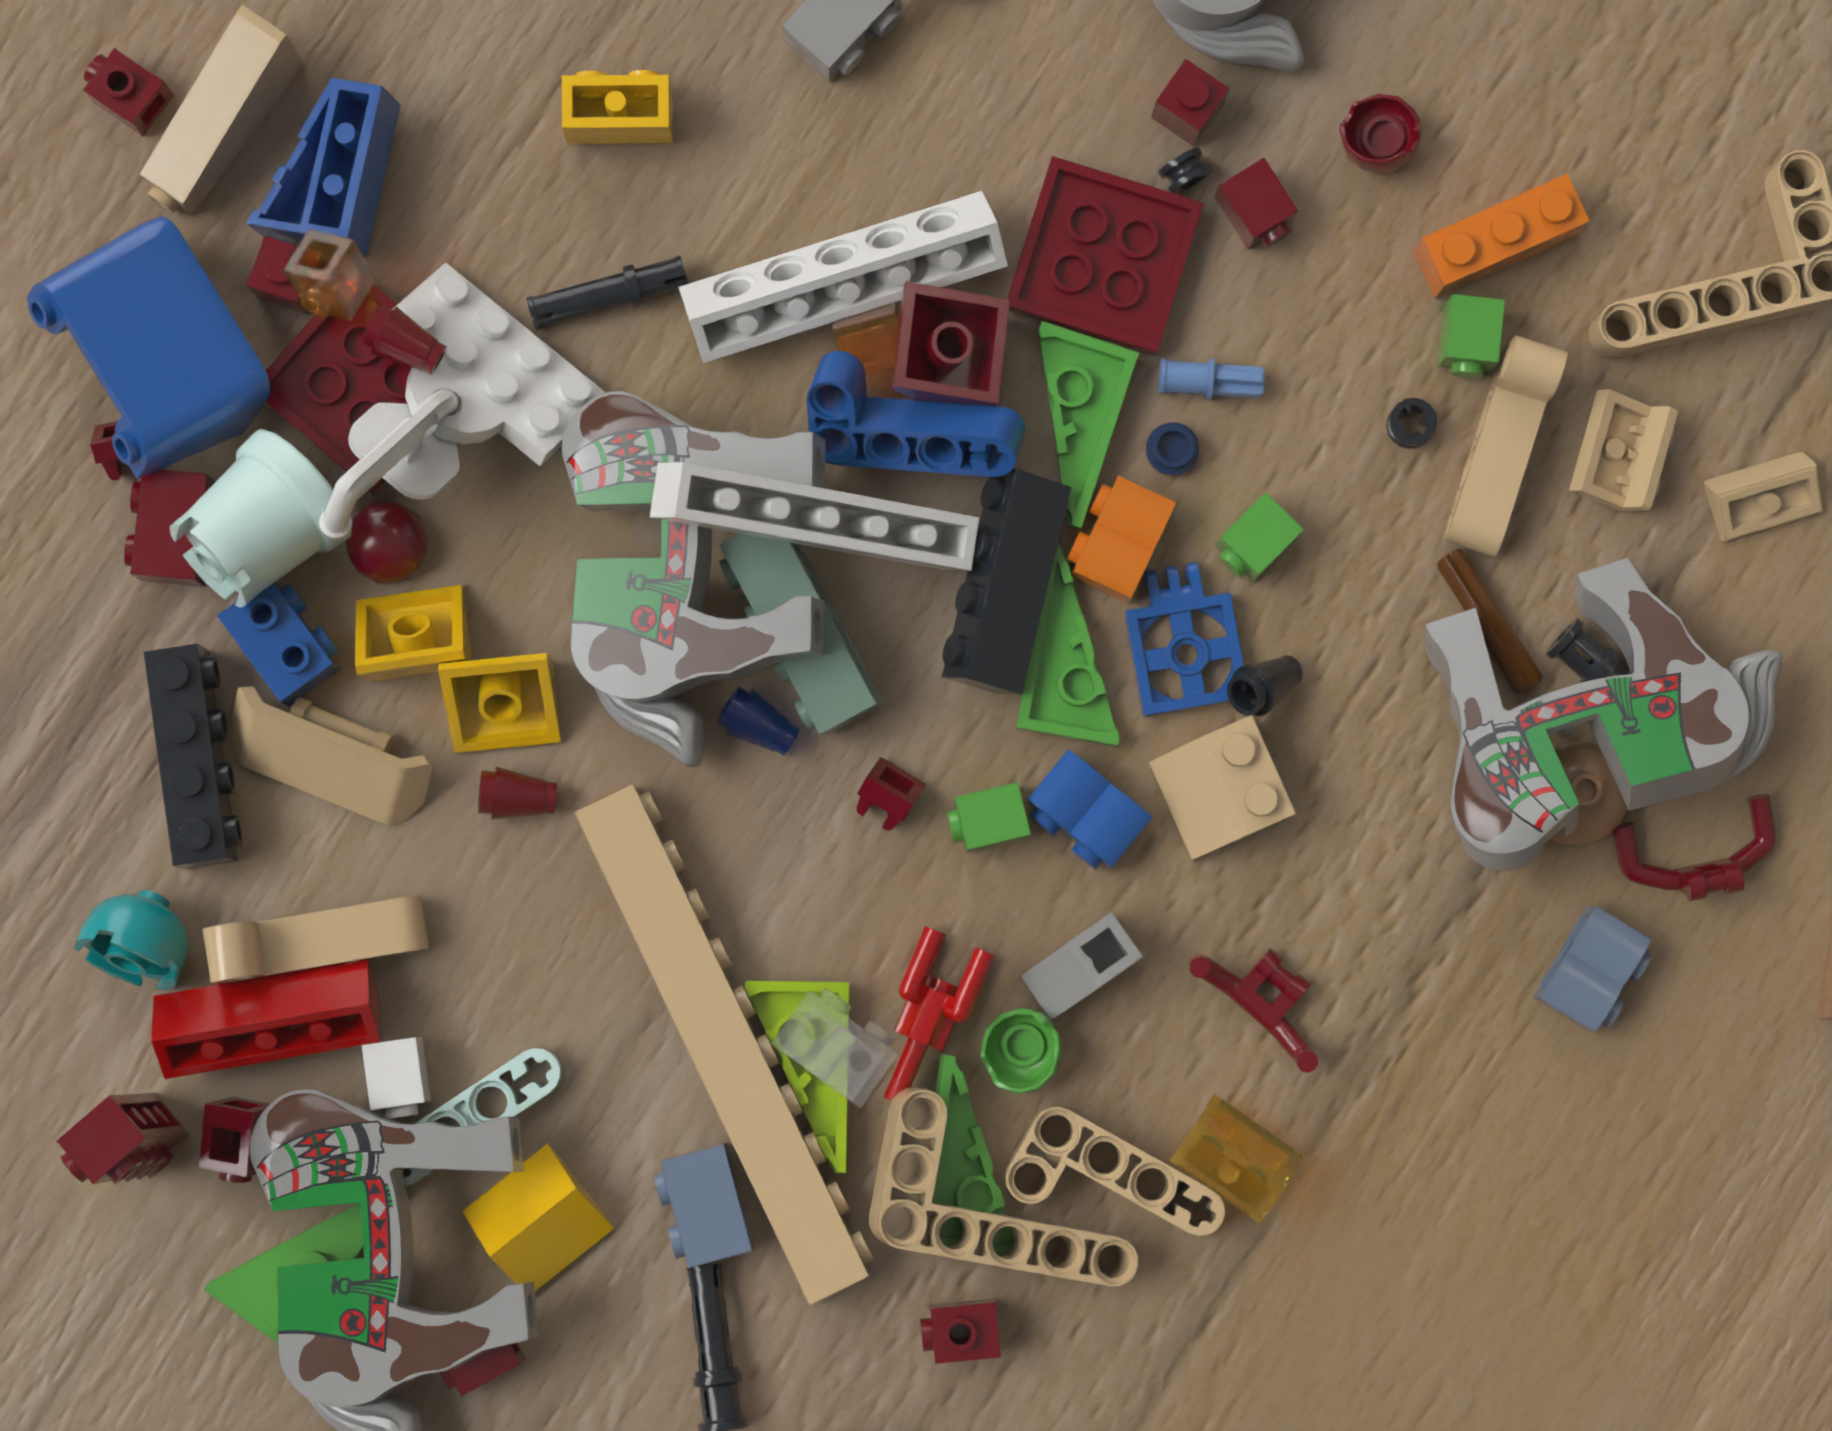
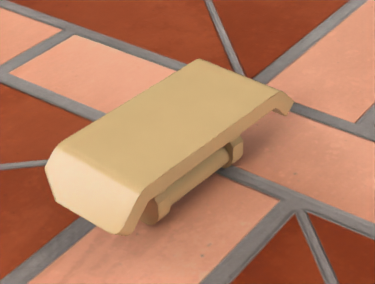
M254 686L238 688L230 728L233 753L239 764L243 767L387 825L406 822L424 804L433 767L424 755L401 759L388 754L393 742V734L383 730L379 732L317 708L312 705V701L302 697L296 699L291 710L287 713L263 703Z

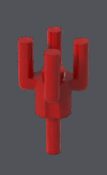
M927 926L924 927L899 986V995L906 1002L894 1031L908 1037V1040L884 1094V1098L892 1101L898 1092L911 1088L928 1046L944 1052L955 1023L965 1022L971 1017L995 960V955L975 947L961 982L957 987L930 975L946 935Z

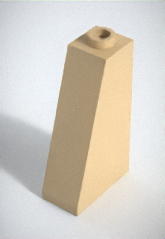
M243 4L236 12L140 172L142 178L151 187L147 195L171 213H174L180 207L194 216L303 65L287 35Z

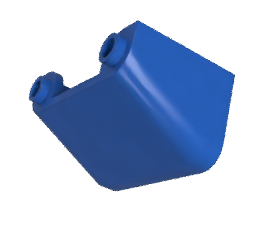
M160 216L138 225L38 282L32 287L26 298L30 315L40 328H45L51 334L56 335L69 330L118 409L121 417L117 421L115 434L112 437L113 448L117 457L124 464L129 465L137 479L243 434L269 398L270 382L263 364L182 234L167 217Z

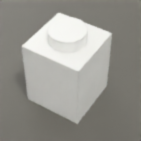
M423 1037L361 1045L370 1110L385 1109L386 1118L389 1119L418 1115L417 1104L431 1102Z

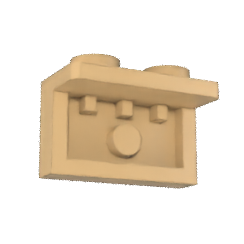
M1611 389L1597 390L1569 491L1617 511L1650 510L1660 489V476L1668 448L1674 439V426L1678 410L1670 406L1651 407Z

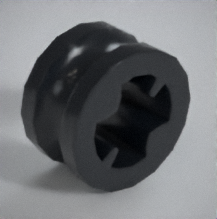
M1196 147L1184 152L1159 170L1160 177L1162 179L1167 178L1171 182V186L1168 189L1169 192L1178 195L1200 183L1212 173L1213 170L1210 165H1203L1200 161L1202 156L1200 148Z
M1418 398L1404 399L1397 403L1388 415L1386 422L1387 434L1392 442L1399 447L1406 449L1419 448L1434 434L1437 426V417L1432 406L1426 401ZM1411 410L1420 414L1418 423L1425 427L1424 433L1421 435L1416 430L1412 437L1404 434L1405 424L1398 420L1399 414L1403 412L1404 416L1407 417Z

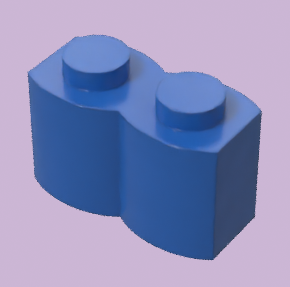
M1069 749L1027 799V803L1034 808L1029 817L1052 836H1055L1059 829L1076 842L1071 851L1094 870L1101 863L1111 870L1152 819V816Z

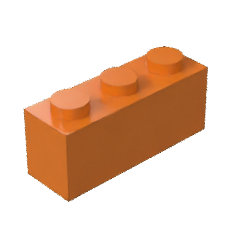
M1564 174L1422 237L1413 253L1436 299L1578 236L1590 220L1568 174Z

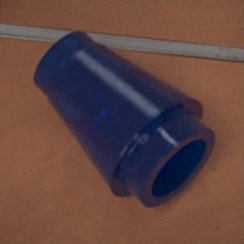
M737 686L716 722L727 729L726 735L773 752L776 751L783 756L789 751L800 731V728L791 724L792 722L757 691L752 688L748 692L740 686Z

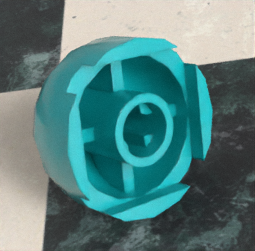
M141 890L138 895L122 894L107 898L94 907L83 924L74 948L78 952L83 947H86L89 953L85 960L110 976L137 986H141L143 982L142 976L158 979L159 982L156 989L167 990L174 988L186 961L189 941L188 932L179 916L168 908L170 905L169 900L158 893Z

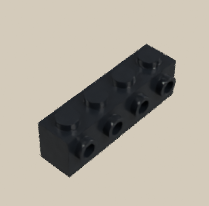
M1012 469L1010 473L1004 476L990 477L985 483L980 499L983 509L977 530L972 570L967 571L965 582L957 592L955 607L958 612L953 632L946 640L943 648L942 657L945 663L942 673L943 678L996 694L1022 695L1072 487L1018 469Z
M199 644L145 651L143 653L172 865L182 869L236 862L238 861L237 847H242V831L238 816L232 815L229 794L235 793V781L231 763L224 760L222 741L227 740L228 731L224 711L222 708L217 709L215 688L220 687V672L215 655L210 656L209 650Z

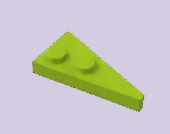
M745 981V990L832 1172L846 1173L849 982Z

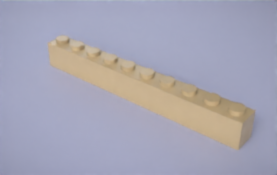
M632 784L574 812L809 1305L869 1277V1271L865 1264L874 1260L861 1231L850 1234L842 1215L850 1211L847 1201L837 1181L827 1185L818 1165L827 1162L814 1133L811 1132L803 1136L795 1116L803 1113L800 1103L790 1083L780 1087L771 1067L780 1063L767 1035L756 1038L748 1018L756 1015V1012L743 985L733 989L724 970L733 966L720 937L709 940L701 921L710 916L697 889L694 888L686 892L678 872L686 869V866L673 839L663 844L654 824L662 821L663 818L650 791L640 795L637 788Z

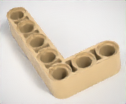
M1794 150L1786 154L1767 173L1764 182L1765 193L1783 255V262L1610 304L1591 323L1589 341L1593 349L1601 356L1620 358L1822 309L1832 303V289L1831 291L1820 290L1812 281L1813 270L1824 271L1832 281V195L1821 160L1812 152ZM1785 169L1795 170L1802 175L1805 183L1803 190L1794 189L1787 184L1784 178ZM1799 219L1811 221L1816 226L1818 240L1811 241L1800 234L1798 230ZM1761 282H1770L1778 287L1781 293L1780 304L1770 303L1763 298L1760 291ZM1710 294H1718L1728 300L1731 311L1729 316H1720L1712 311L1709 305ZM1666 306L1672 308L1679 316V328L1670 329L1661 324L1657 314L1658 307ZM1608 319H1618L1626 325L1629 332L1627 341H1617L1609 336L1606 330V321Z
M906 1088L898 1092L892 1099L888 1110L869 1213L870 1229L879 1241L908 1251L1105 1286H1121L1128 1283L1135 1276L1138 1268L1137 1252L1127 1240L1096 1231L932 1202L947 1123V1107L944 1100L937 1093L921 1088ZM923 1098L929 1107V1118L923 1126L913 1128L908 1123L906 1111L908 1105L913 1100ZM913 1152L919 1160V1172L913 1180L902 1182L896 1173L897 1162L904 1154ZM904 1207L910 1217L908 1229L902 1235L892 1237L886 1228L887 1217L892 1210ZM957 1217L962 1225L961 1237L955 1244L945 1246L939 1237L940 1227L946 1219ZM1009 1226L1014 1234V1245L1008 1253L997 1255L993 1249V1237L1000 1228ZM1061 1236L1066 1243V1254L1059 1263L1051 1265L1045 1256L1047 1243L1052 1238ZM1113 1245L1118 1253L1117 1265L1111 1272L1103 1274L1098 1267L1099 1254L1105 1247Z

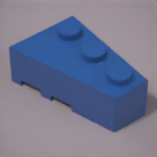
M331 78L299 132L298 137L300 141L285 167L279 166L272 178L275 184L259 211L254 209L246 224L263 237L265 235L289 244L366 257L401 104L383 86Z

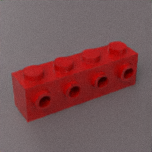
M368 959L153 996L151 1043L164 1079L380 1042V999Z

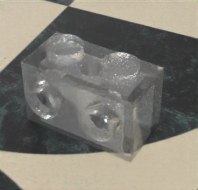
M825 988L820 996L809 990L771 1044L861 1108L899 1055L890 1048L896 1038L871 1020L863 1029L849 1019L846 1015L852 1007Z

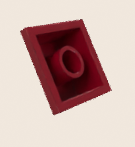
M906 281L903 288L892 389L920 401L996 406L999 401L1010 300Z

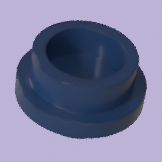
M1169 422L1158 426L1152 431L1146 443V456L1150 465L1157 472L1167 476L1184 474L1193 467L1199 455V442L1196 435L1189 427L1181 423Z

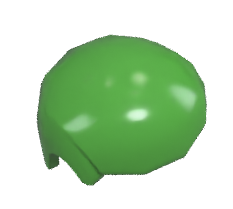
M1028 1008L1001 1013L985 1030L981 1046V1059L992 1078V1083L998 1088L1016 1094H1023L1041 1089L1056 1075L1063 1058V1045L1059 1032L1044 1013Z

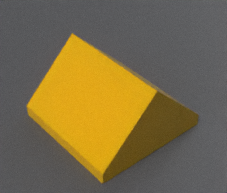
M462 584L356 600L355 668L357 675L367 682L438 672V664L473 660Z
M547 653L438 664L454 753L561 742L554 661Z
M549 1143L523 1162L524 1172L509 1173L462 1211L489 1257L516 1284L534 1282L535 1291L615 1228Z

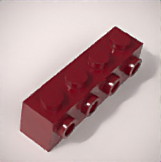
M156 1093L109 1095L57 1140V1143L65 1151L61 1156L63 1164L79 1181L84 1182L89 1179L92 1184L110 1181L117 1184L123 1179L129 1182L135 1177L141 1180L146 1175L152 1178L174 1160L175 1156L170 1150L190 1133Z

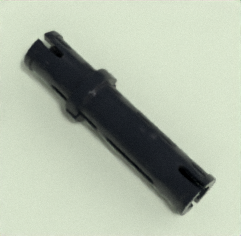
M679 255L673 259L636 269L631 264L623 266L624 272L534 297L529 296L527 297V304L531 318H534L533 325L535 330L633 303L634 308L645 305V299L679 290L678 287L689 284L685 268H683L682 258Z

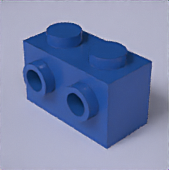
M274 582L245 606L237 607L235 602L217 615L277 699L288 707L294 704L298 697L305 696L340 670V667L332 658L339 652V649L321 626L312 631L301 616V613L306 611L308 607L290 583L281 588L278 583Z

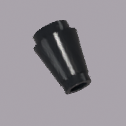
M1289 655L1239 667L1228 682V699L1233 708L1242 715L1264 716L1301 682L1303 678L1302 667L1294 657Z

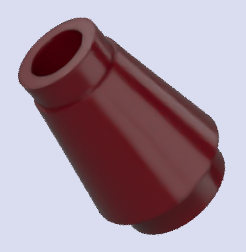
M381 305L372 317L362 338V343L372 348V355L421 371L424 370L431 375L439 366L447 350L446 345L438 342L437 338L397 306L391 310Z
M495 767V771H481L478 813L491 814V820L554 814L557 782H546L544 779L500 767Z

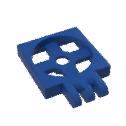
M1197 562L1186 563L1185 572L1189 585L1180 586L1176 565L1165 567L1168 586L1166 589L1159 590V578L1155 569L1144 571L1149 607L1126 610L1124 612L1143 717L1230 702L1227 695L1228 682L1234 672L1239 667L1244 666L1231 593L1204 597ZM1190 611L1201 612L1214 619L1223 628L1226 637L1203 640L1200 636L1194 634ZM1169 615L1173 639L1169 642L1168 646L1143 651L1142 640L1148 628L1160 617ZM1185 644L1193 646L1197 651V659L1190 665L1180 663L1176 656L1178 648ZM1231 658V669L1223 685L1217 691L1205 694L1201 670L1207 662ZM1172 669L1175 673L1179 674L1184 698L1171 699L1158 692L1149 683L1148 672Z

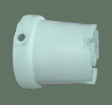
M259 429L250 435L237 449L236 461L185 514L170 525V532L174 542L186 534L188 540L193 545L183 555L186 561L202 580L225 600L237 591L239 595L235 606L241 608L261 591L316 552L324 554L350 538L352 528L346 536L339 539L329 538L323 534L319 526V520L322 513L326 510L333 488L317 468L292 444L276 433Z

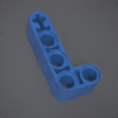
M832 351L822 357L807 392L809 432H814L826 440L825 462L833 465L1000 477L1010 473L1015 467L1026 429L1024 420L1017 412L1002 406L867 397L866 375L863 364L857 357L844 351Z

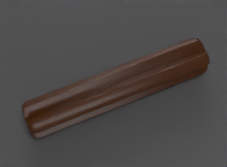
M1457 549L1441 558L1437 563V568L1464 611L1476 608L1486 646L1515 692L1519 694L1524 693L1539 684L1543 679L1541 672L1465 551Z

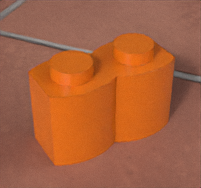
M1119 475L1113 487L1102 484L1089 512L1098 516L1090 535L1082 531L1079 532L1067 558L1068 561L1076 564L1072 572V578L1129 604L1176 502Z

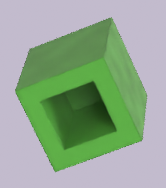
M1451 294L1443 307L1438 367L1451 368V375L1461 378L1483 377V372H1491L1499 363L1504 299Z
M1265 492L1220 537L1216 543V546L1222 550L1218 558L1236 577L1241 579L1246 574L1254 582L1298 538L1304 529Z
M1018 782L957 796L954 798L956 810L946 812L953 842L964 841L966 853L1029 838L1031 835Z

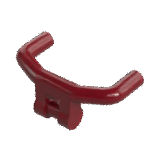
M1758 794L1748 798L1754 839L1729 858L1678 869H1667L1641 863L1634 823H1621L1613 831L1622 874L1629 881L1640 885L1664 890H1679L1686 895L1690 902L1707 898V893L1724 890L1726 894L1743 891V874L1766 858L1776 843V830L1770 795Z
M1271 948L1267 950L1242 980L1203 954L1194 955L1190 959L1189 970L1194 977L1202 978L1226 994L1263 1026L1296 1062L1302 1072L1309 1073L1317 1068L1319 1062L1314 1050L1284 1017L1288 1010L1306 992L1311 983L1299 973L1296 976L1280 963L1282 958ZM1265 979L1281 992L1271 1004L1256 991Z

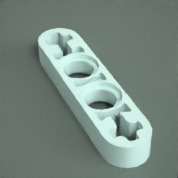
M532 1048L524 1051L415 1124L436 1122L439 1118L451 1117L460 1124V1127H467L491 1119L483 1116L477 1107V1098L480 1092L487 1087H497L506 1095L507 1107L505 1112L499 1117H516L551 1094L559 1086L563 1073L561 1062L553 1052L544 1048ZM534 1058L537 1063L548 1061L552 1068L546 1073L549 1083L542 1087L538 1082H532L520 1089L527 1096V1099L519 1104L514 1088L502 1076L511 1071L513 1081H517L529 1072V1067L526 1063L529 1059ZM410 1168L412 1173L408 1177L403 1174L405 1186L418 1182L436 1169Z

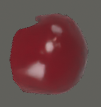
M1376 94L1352 104L1343 123L1339 125V132L1347 158L1363 171L1382 175L1399 170L1414 157L1421 142L1422 125L1415 109L1399 96Z
M396 501L373 502L354 516L352 520V535L346 540V550L352 565L360 575L377 584L399 583L420 568L424 556L427 554V537L419 515L412 509Z

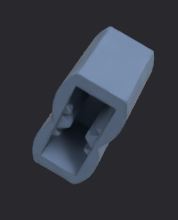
M1588 906L1570 932L1560 953L1547 970L1533 997L1587 1031L1596 1032L1600 1025L1608 1028L1614 1022L1623 1006L1624 1001L1618 998L1624 984L1628 979L1636 982L1651 960L1652 955L1646 952L1651 939L1601 908Z

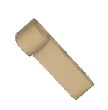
M1517 335L1504 348L1443 536L1444 541L1493 557L1497 555L1508 527L1546 404L1558 388L1566 365L1568 352Z
M420 895L260 922L242 921L203 928L211 984H224L363 959L374 960L429 949Z
M1059 1106L1046 1107L1035 1115L1010 1159L1004 1174L1005 1185L1009 1193L1018 1201L1026 1204L1039 1203L1046 1199L1054 1189L1066 1165L1180 1229L1196 1236H1205L1215 1232L1222 1224L1225 1216L1224 1203L1220 1196L1212 1189L1076 1113ZM1052 1115H1061L1070 1124V1136L1060 1146H1050L1041 1137L1040 1129L1042 1123ZM1107 1141L1116 1148L1118 1160L1113 1169L1108 1172L1099 1173L1091 1168L1088 1155L1090 1149L1095 1144ZM1025 1163L1038 1164L1044 1172L1045 1180L1043 1186L1035 1193L1026 1194L1020 1192L1014 1184L1016 1170ZM1149 1168L1158 1169L1165 1178L1163 1192L1154 1199L1143 1198L1136 1189V1181L1139 1174ZM1179 1180L1185 1183V1187L1179 1191V1194L1195 1202L1200 1201L1203 1195L1208 1198L1205 1207L1211 1211V1216L1207 1221L1198 1218L1194 1225L1190 1224L1191 1213L1175 1203L1172 1204L1171 1213L1163 1210L1174 1198Z

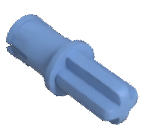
M1163 358L1160 361L1158 393L1205 395V399L1211 401L1212 395L1260 398L1264 392L1265 372L1261 367L1215 364L1214 358H1209L1208 363L1172 361Z

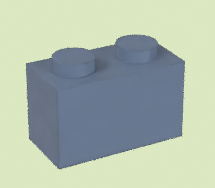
M726 1143L660 1162L663 1172L654 1174V1179L662 1206L671 1204L677 1225L668 1227L676 1259L686 1257L688 1268L753 1250L752 1238Z

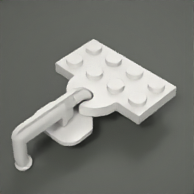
M444 263L396 306L437 338L438 342L446 345L447 350L432 375L424 370L411 368L405 392L408 404L377 403L352 425L348 442L352 452L360 460L336 482L326 510L320 517V529L329 538L339 539L346 536L352 528L350 515L356 501L381 478L386 480L400 493L412 499L425 500L436 496L456 477L459 471L457 443L471 444L484 442L500 433L536 464L541 466L562 446L565 430L575 413L588 401L606 392L450 265Z

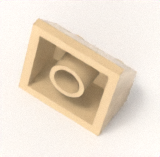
M1252 715L1206 734L1148 763L1191 861L1296 814Z

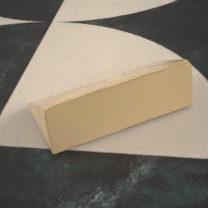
M1797 452L1704 481L1705 493L1720 539L1723 542L1824 512L1817 464L1803 452Z

